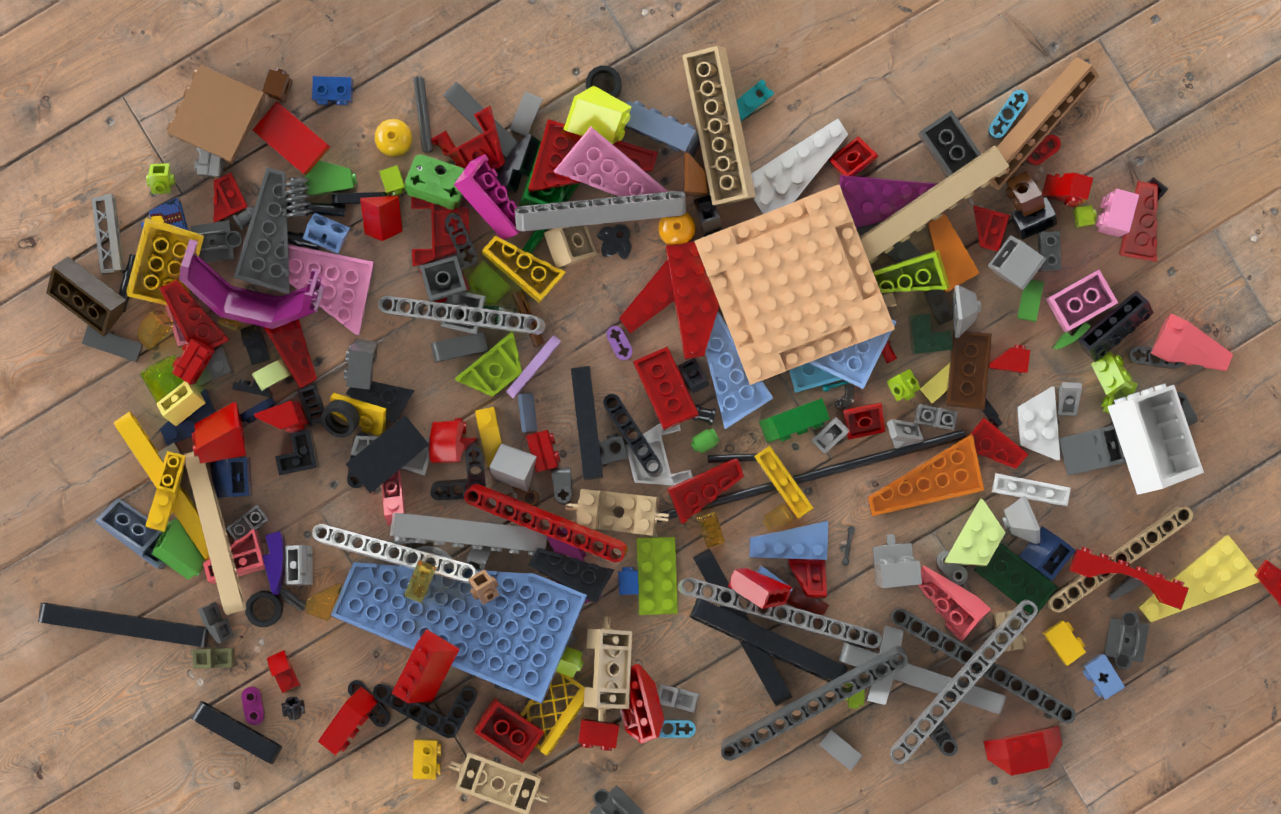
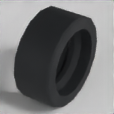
M605 65L593 68L586 78V90L592 87L593 80L598 74L607 73L615 81V88L610 95L617 98L622 87L619 73L614 68Z
M344 400L331 401L321 415V422L326 431L331 435L341 438L350 436L360 421L356 408ZM332 412H338L345 416L349 426L338 423L333 418Z
M259 591L252 594L246 602L245 614L248 620L258 627H269L275 624L283 613V604L280 598L270 591ZM260 598H268L275 605V613L268 620H260L253 613V605Z

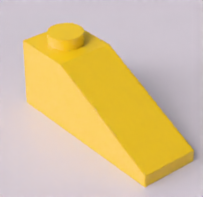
M495 407L475 411L488 467H490L500 445L503 444Z

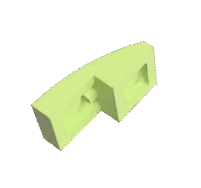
M281 358L254 372L252 376L263 391L275 383L290 377L291 373Z

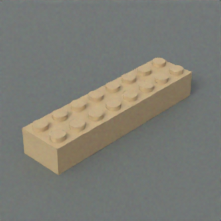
M715 46L682 55L713 206H723L756 198L726 47Z

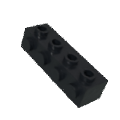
M1136 290L1078 339L1083 351L1094 362L1104 357L1110 349L1117 346L1123 338L1134 332L1141 323L1151 317L1154 312L1149 301Z

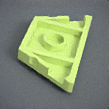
M980 498L944 563L987 566L1006 532L983 499Z

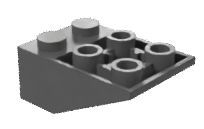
M1114 425L1059 438L1067 476L1126 462Z

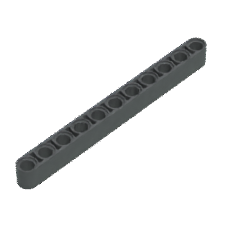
M895 608L890 614V619L894 624L964 665L967 661L962 660V653L969 651L971 657L976 653L973 649L902 608ZM897 612L904 613L903 621L897 622L895 620ZM915 621L921 624V629L917 632L911 629ZM932 631H936L938 634L935 641H929L928 634ZM948 641L954 643V648L951 651L945 650V643ZM995 662L983 674L984 677L1065 724L1072 723L1076 718V712L1073 708ZM979 663L972 664L971 669L978 672ZM998 670H1002L1004 673V677L1001 680L995 679V673ZM1015 680L1020 681V688L1017 690H1013L1011 687L1012 682ZM1031 690H1036L1037 697L1030 700L1028 693ZM1051 699L1054 705L1051 709L1047 710L1045 702ZM1068 709L1070 711L1069 718L1062 719V711Z
M900 646L893 647L725 738L721 743L722 757L727 761L735 760L901 670L908 662L905 650ZM896 655L903 656L899 661L893 659ZM880 664L886 665L882 670L876 668ZM863 673L869 675L866 679L859 677ZM851 683L852 686L849 688H844L843 684ZM828 692L835 693L833 697L826 696ZM811 701L818 702L816 706L809 705ZM795 710L801 711V714L796 716L793 715L792 712ZM779 719L785 721L781 725L775 723V721ZM762 728L768 730L764 734L758 732ZM743 738L751 739L748 743H744L741 740ZM733 747L734 750L728 752L725 750V748Z

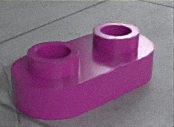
M251 686L244 689L241 699L246 721L251 725H258L264 720L265 711L260 690ZM249 693L254 695L253 700L248 699ZM252 712L257 713V719L251 717Z

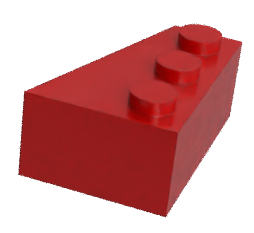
M1063 173V177H1060L1061 174H1055V176L1047 174L1042 191L1043 197L1064 202V206L1075 208V206H1079L1088 200L1094 177L1079 173Z
M360 687L344 703L318 742L335 756L341 750L344 752L351 744L349 742L350 738L354 739L360 731L358 728L366 723L369 719L368 715L379 701L363 687Z

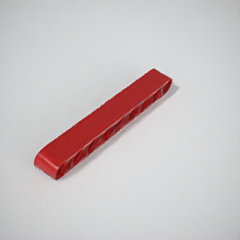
M473 484L464 494L466 503L611 562L618 563L622 561L628 552V547L623 541L480 484ZM471 491H475L478 494V498H474ZM489 498L494 499L496 501V505H492L489 502ZM507 505L512 506L514 512H509L507 510ZM525 512L531 514V520L525 517ZM542 520H547L550 523V526H545L542 523ZM560 527H565L568 533H562ZM578 534L584 535L586 541H581L578 538ZM596 541L602 542L604 548H599L596 545ZM613 549H619L622 555L615 554Z

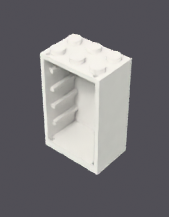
M1166 384L1155 386V390L1151 387L1142 390L1141 395L1137 392L1128 395V400L1123 397L1114 400V405L1108 406L1137 495L1163 489L1204 473L1175 385L1166 387Z

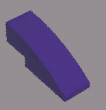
M280 531L265 535L270 554L262 556L271 593L274 595H279L286 570V545L284 534Z

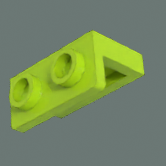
M1109 351L1104 357L1091 364L1106 395L1111 396L1125 386L1128 388L1133 387L1132 377L1123 366L1124 361L1120 355H1115Z

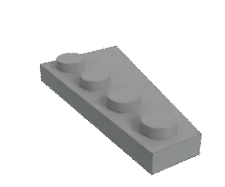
M355 436L350 455L356 456L378 436ZM429 446L401 469L424 476L430 458Z

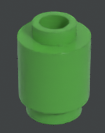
M711 428L692 437L693 442L690 444L696 453L700 452L703 454L715 447L716 443L720 442L714 429Z

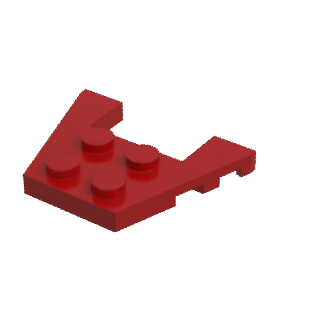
M491 106L474 114L483 133L456 147L446 130L431 138V142L434 145L437 144L442 149L441 152L445 156H449L458 167L465 169L472 160L484 154L489 159L487 163L491 169H496L505 164Z
M411 196V209H431L432 248L412 249V266L416 267L456 252V248L445 225V218L450 213L459 214L470 236L469 208L460 206L451 210L447 207ZM450 219L451 222L448 224H452L455 229V231L452 232V234H454L458 230H463V228L458 229L456 222L459 221L458 219ZM462 234L456 237L458 244H464L467 240L466 236Z

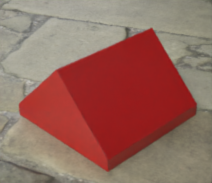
M858 136L828 160L839 175L856 176L879 156Z
M399 196L360 198L365 235L384 241L403 232Z
M881 402L842 411L844 425L850 430L847 433L848 440L885 432Z

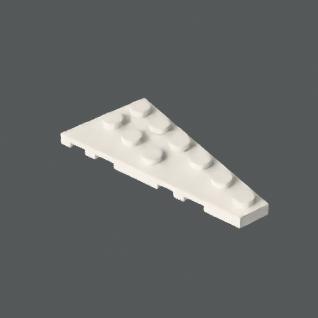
M839 119L834 120L751 174L756 198H753L762 214L791 204L798 198L848 136Z

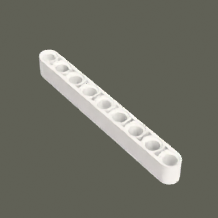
M324 524L316 525L312 532L313 537L322 544L467 584L470 583L464 577L465 571L471 569L473 571L472 576L478 573L472 565ZM326 530L327 535L324 538H319L320 531ZM345 535V540L342 543H337L338 536ZM363 540L362 547L355 548L356 541ZM381 545L380 552L374 553V546ZM398 549L400 552L399 556L392 558L391 553ZM416 554L418 560L415 563H410V557ZM435 559V567L428 568V562ZM453 564L455 567L454 571L450 574L446 573L447 566Z

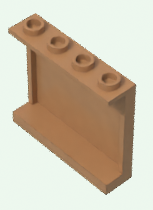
M200 65L199 69H195L193 72L191 85L187 86L183 96L185 98L183 102L179 103L176 107V116L174 120H170L167 126V133L171 138H178L233 165L261 108L265 95L261 91Z

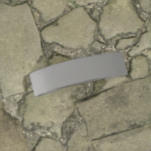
M885 626L879 655L893 647H901L904 630ZM896 655L893 659L898 661L899 655ZM880 664L876 668L882 670L886 665ZM895 673L871 685L867 701L886 705Z

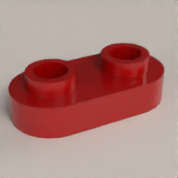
M1052 134L1047 135L1027 157V162L1030 165L1037 166L1058 152L1061 147L1059 137ZM1052 142L1053 148H1049L1047 143ZM1033 153L1038 154L1037 160L1032 158Z

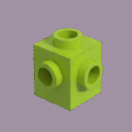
M169 163L150 164L146 182L147 186H150L152 194L171 193L172 186L175 185V175L171 174Z
M911 369L886 381L896 401L903 398L907 401L916 396L914 392L921 389Z

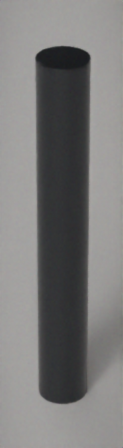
M758 453L707 455L708 463L728 462L734 458H737L739 462L757 461L754 456Z

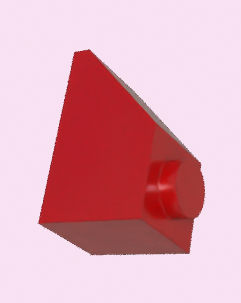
M1015 344L1014 348L1007 349L991 361L989 369L1028 373L1031 350H1027L1024 345Z

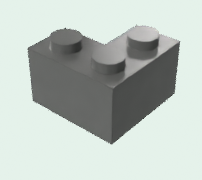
M355 339L353 344L349 345L345 361L348 362V369L345 368L344 380H347L346 387L370 389L373 368L377 358L378 341Z

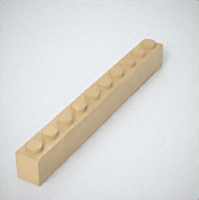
M994 145L860 236L869 263L875 262L878 259L877 256L882 252L885 254L894 249L893 245L900 241L902 243L909 239V234L913 231H921L926 227L925 223L931 219L935 221L943 215L941 212L947 208L949 210L955 208L959 204L958 201L963 197L965 199L975 194L974 190L978 187H986L991 183L990 179L994 176L1000 177L1007 172L1006 168L1009 165L998 148Z

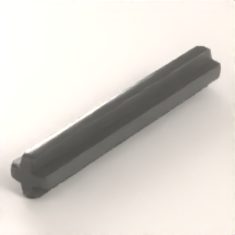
M417 77L413 79L421 147L422 152L429 153L433 151L425 81L423 77Z

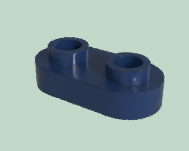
M273 397L240 414L241 421H247L249 424L257 420L254 415L255 413L272 408L276 404Z

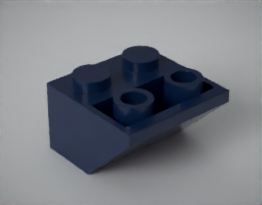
M250 457L229 458L211 462L212 479L217 498L252 496Z
M1041 526L1040 543L1034 544L1029 542L1019 557L1047 579L1053 581L1076 550L1060 537Z

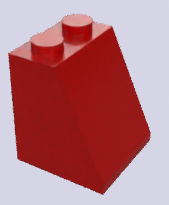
M237 402L227 405L194 424L195 432L192 433V439L196 445H193V452L195 457L198 456L200 464L246 455L244 429Z

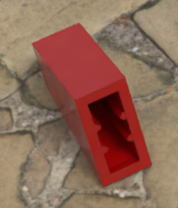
M748 568L735 569L731 574L728 586L762 609L785 605L792 589L789 585Z

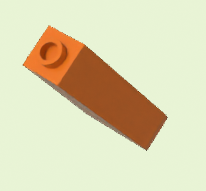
M943 214L935 221L931 219L927 224L932 250H939L950 284L948 289L943 290L945 294L955 288L956 285L964 283L980 272L946 214Z

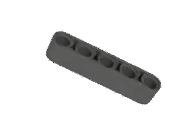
M455 82L443 96L480 133H483L474 114L484 108L458 82ZM495 120L502 153L507 159L518 145V142Z

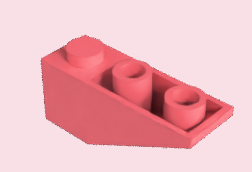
M398 470L382 484L384 516L388 526L392 523L393 513L406 514L401 470Z

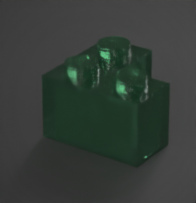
M930 314L908 317L912 355L953 350L951 331L931 332Z

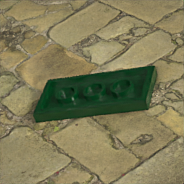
M1001 542L987 566H976L974 569L977 574L1016 604L1023 600L1032 601L1037 606V614L1058 588V586ZM1027 604L1023 609L1030 614L1032 612V605Z

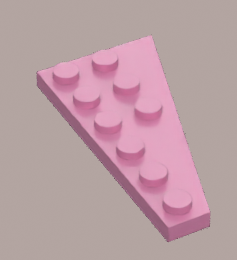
M592 127L586 131L554 170L557 174L567 176L573 180L583 182L620 197L668 192Z

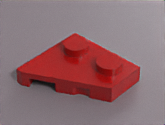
M232 173L214 180V223L247 209L248 205Z

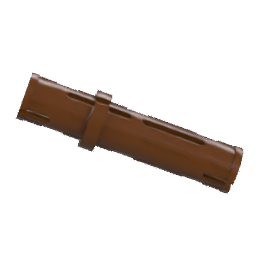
M523 290L513 293L511 296L519 313L533 315ZM533 321L531 324L532 330L537 327L536 321ZM529 334L534 348L545 343L541 334Z

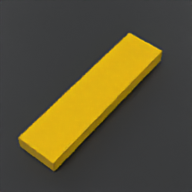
M768 446L754 456L797 519H800L814 509L771 446Z

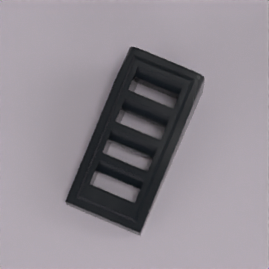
M317 384L298 389L297 391L310 427L322 423L321 417L314 420L311 417L325 410ZM314 391L315 395L305 397L304 394ZM317 399V402L307 405V401ZM319 406L320 408L319 410L313 412L309 411V409L313 407Z

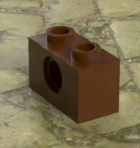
M275 68V71L269 69L262 91L268 97L286 102L293 81L286 71Z
M1027 171L1006 181V194L1009 199L1014 200L1013 204L1016 210H1020L1024 217L1045 208L1043 195Z

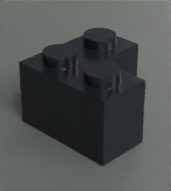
M312 430L290 433L294 453L275 456L279 475L320 467Z

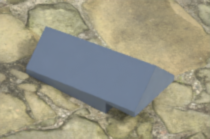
M117 498L95 522L156 569H164L166 564L151 554L162 531L147 528L145 525L148 517Z

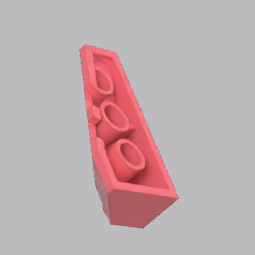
M1172 313L1163 322L1151 354L1167 362H1182L1190 366L1195 364L1201 365L1204 368L1227 371L1233 356L1230 351L1190 322Z
M926 566L921 568L922 584L918 586L925 596L932 600L936 606L935 611L937 614L941 613L946 621L944 624L948 630L963 642L984 620L991 609L971 592Z

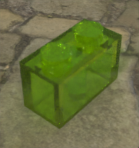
M484 261L468 276L471 280L468 284L476 291L480 289L489 304L493 302L497 305L512 289Z

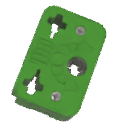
M417 155L407 175L405 191H407L409 196L454 210L455 207H460L463 195L454 186V183L465 169L425 155Z

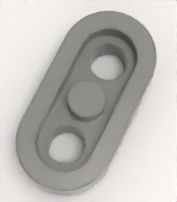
M949 551L940 552L936 557L937 566L948 580L957 585L964 584L968 578L966 569L962 564H944L943 559L948 556ZM957 572H960L962 575L960 579L955 578Z

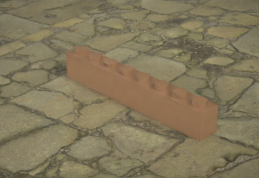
M1076 57L997 146L1009 167L1006 168L1007 172L1002 176H994L990 179L991 183L988 185L999 190L1095 82L1099 75L1091 64Z

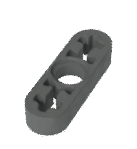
M1135 346L1128 352L1129 360L1135 364L1174 369L1180 368L1184 364L1177 362L1174 365V363L1167 361L1164 364L1165 360L1163 359L1155 363L1151 359L1153 348ZM1139 350L1140 354H1147L1148 362H1145V357H1140L1136 360L1133 353Z

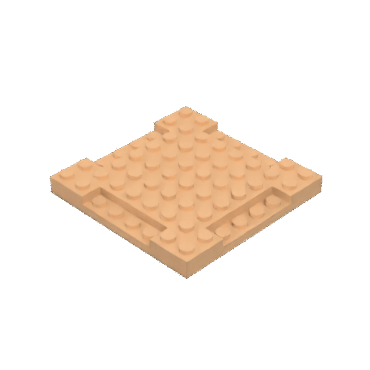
M839 184L695 240L750 385L895 329Z

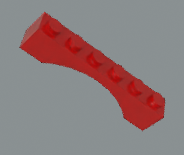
M1082 547L1081 550L1075 549L1076 551L1068 571L1089 578L1106 573L1129 575L1146 585L1159 603L1182 610L1189 590L1188 587L1184 586L1185 582L1173 579V582L1165 580V575L1156 572L1154 575L1148 574V569L1139 566L1136 569L1131 568L1128 562L1118 560V563L1111 561V556L1100 553V556L1092 554L1093 550Z

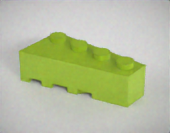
M939 250L872 270L881 293L945 290L950 287Z

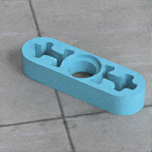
M1016 90L1008 98L988 128L990 137L1000 139L1008 131L1028 102V95L1024 90ZM1021 94L1023 96V102L1020 101L1016 108L1008 105L1009 102L1012 105L1016 101L1015 95L1019 96ZM1005 109H1010L1013 112L1012 119L1007 120L1003 117ZM1001 121L1008 124L1007 127L1005 124L1002 125L1000 128L1002 133H993V126L997 127Z
M665 719L663 725L670 723L673 726V732L665 734L661 729L659 738H690L695 734V724L691 720ZM675 723H680L679 727H685V724H689V727L693 729L689 731V734H685L684 730H679V734H675Z

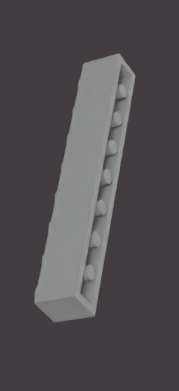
M403 513L392 514L390 536H395L397 541H407V538H414L415 543L426 544V540H432L434 545L445 546V542H450L452 547L464 548V544H469L471 549L483 550V546L490 547V551L502 552V548L509 549V553L520 554L521 550L528 551V555H534L538 548L546 550L547 540L546 535L526 527Z

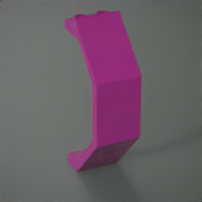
M189 240L181 264L179 280L219 317L274 329L318 311L325 286L321 284L322 278H318L319 269L312 268L307 287L283 296L265 294L230 285L197 255V241Z

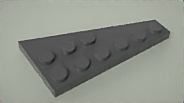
M267 167L234 278L290 294L287 194H285L286 187L284 186L286 183V179H284L286 178V173Z

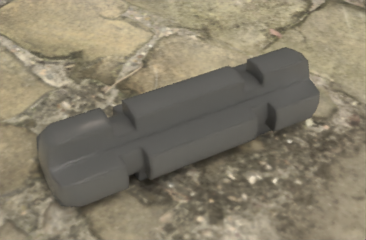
M282 585L279 593L280 597L290 605H295V608L299 611H303L307 606V602L302 599L300 600L297 595L288 589H284Z

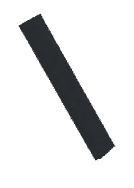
M590 366L571 368L584 481L603 478Z

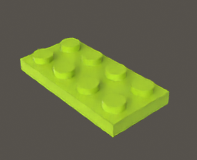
M675 537L637 538L639 615L678 614Z

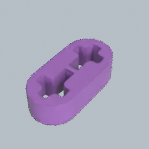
M618 326L610 327L607 331V339L618 359L628 360L631 358L633 351L623 330ZM614 329L616 332L620 331L621 333L618 335L619 343H617L615 338H610V335H612L611 331ZM620 344H622L625 349H629V351L627 352V357H624V355H619V352L621 351L619 347Z

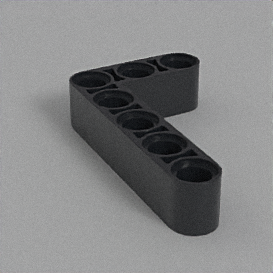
M381 682L373 689L375 699L445 738L455 737L477 698V690L473 686H465L460 691L446 716L422 702L407 703L404 701L402 706L396 705L394 702L396 696L392 694L394 687L388 683ZM379 687L387 689L385 697L378 694L377 690ZM464 691H472L473 699L466 700L463 696ZM414 705L419 706L421 714L414 715L411 712V707ZM456 707H461L464 710L462 717H457L454 714ZM428 716H437L438 723L430 724ZM452 724L455 732L452 734L447 733L445 725Z

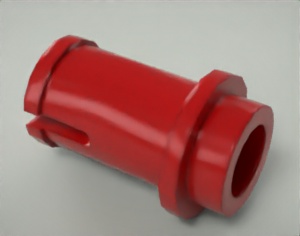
M888 340L881 352L886 364L897 359L890 345L891 341Z

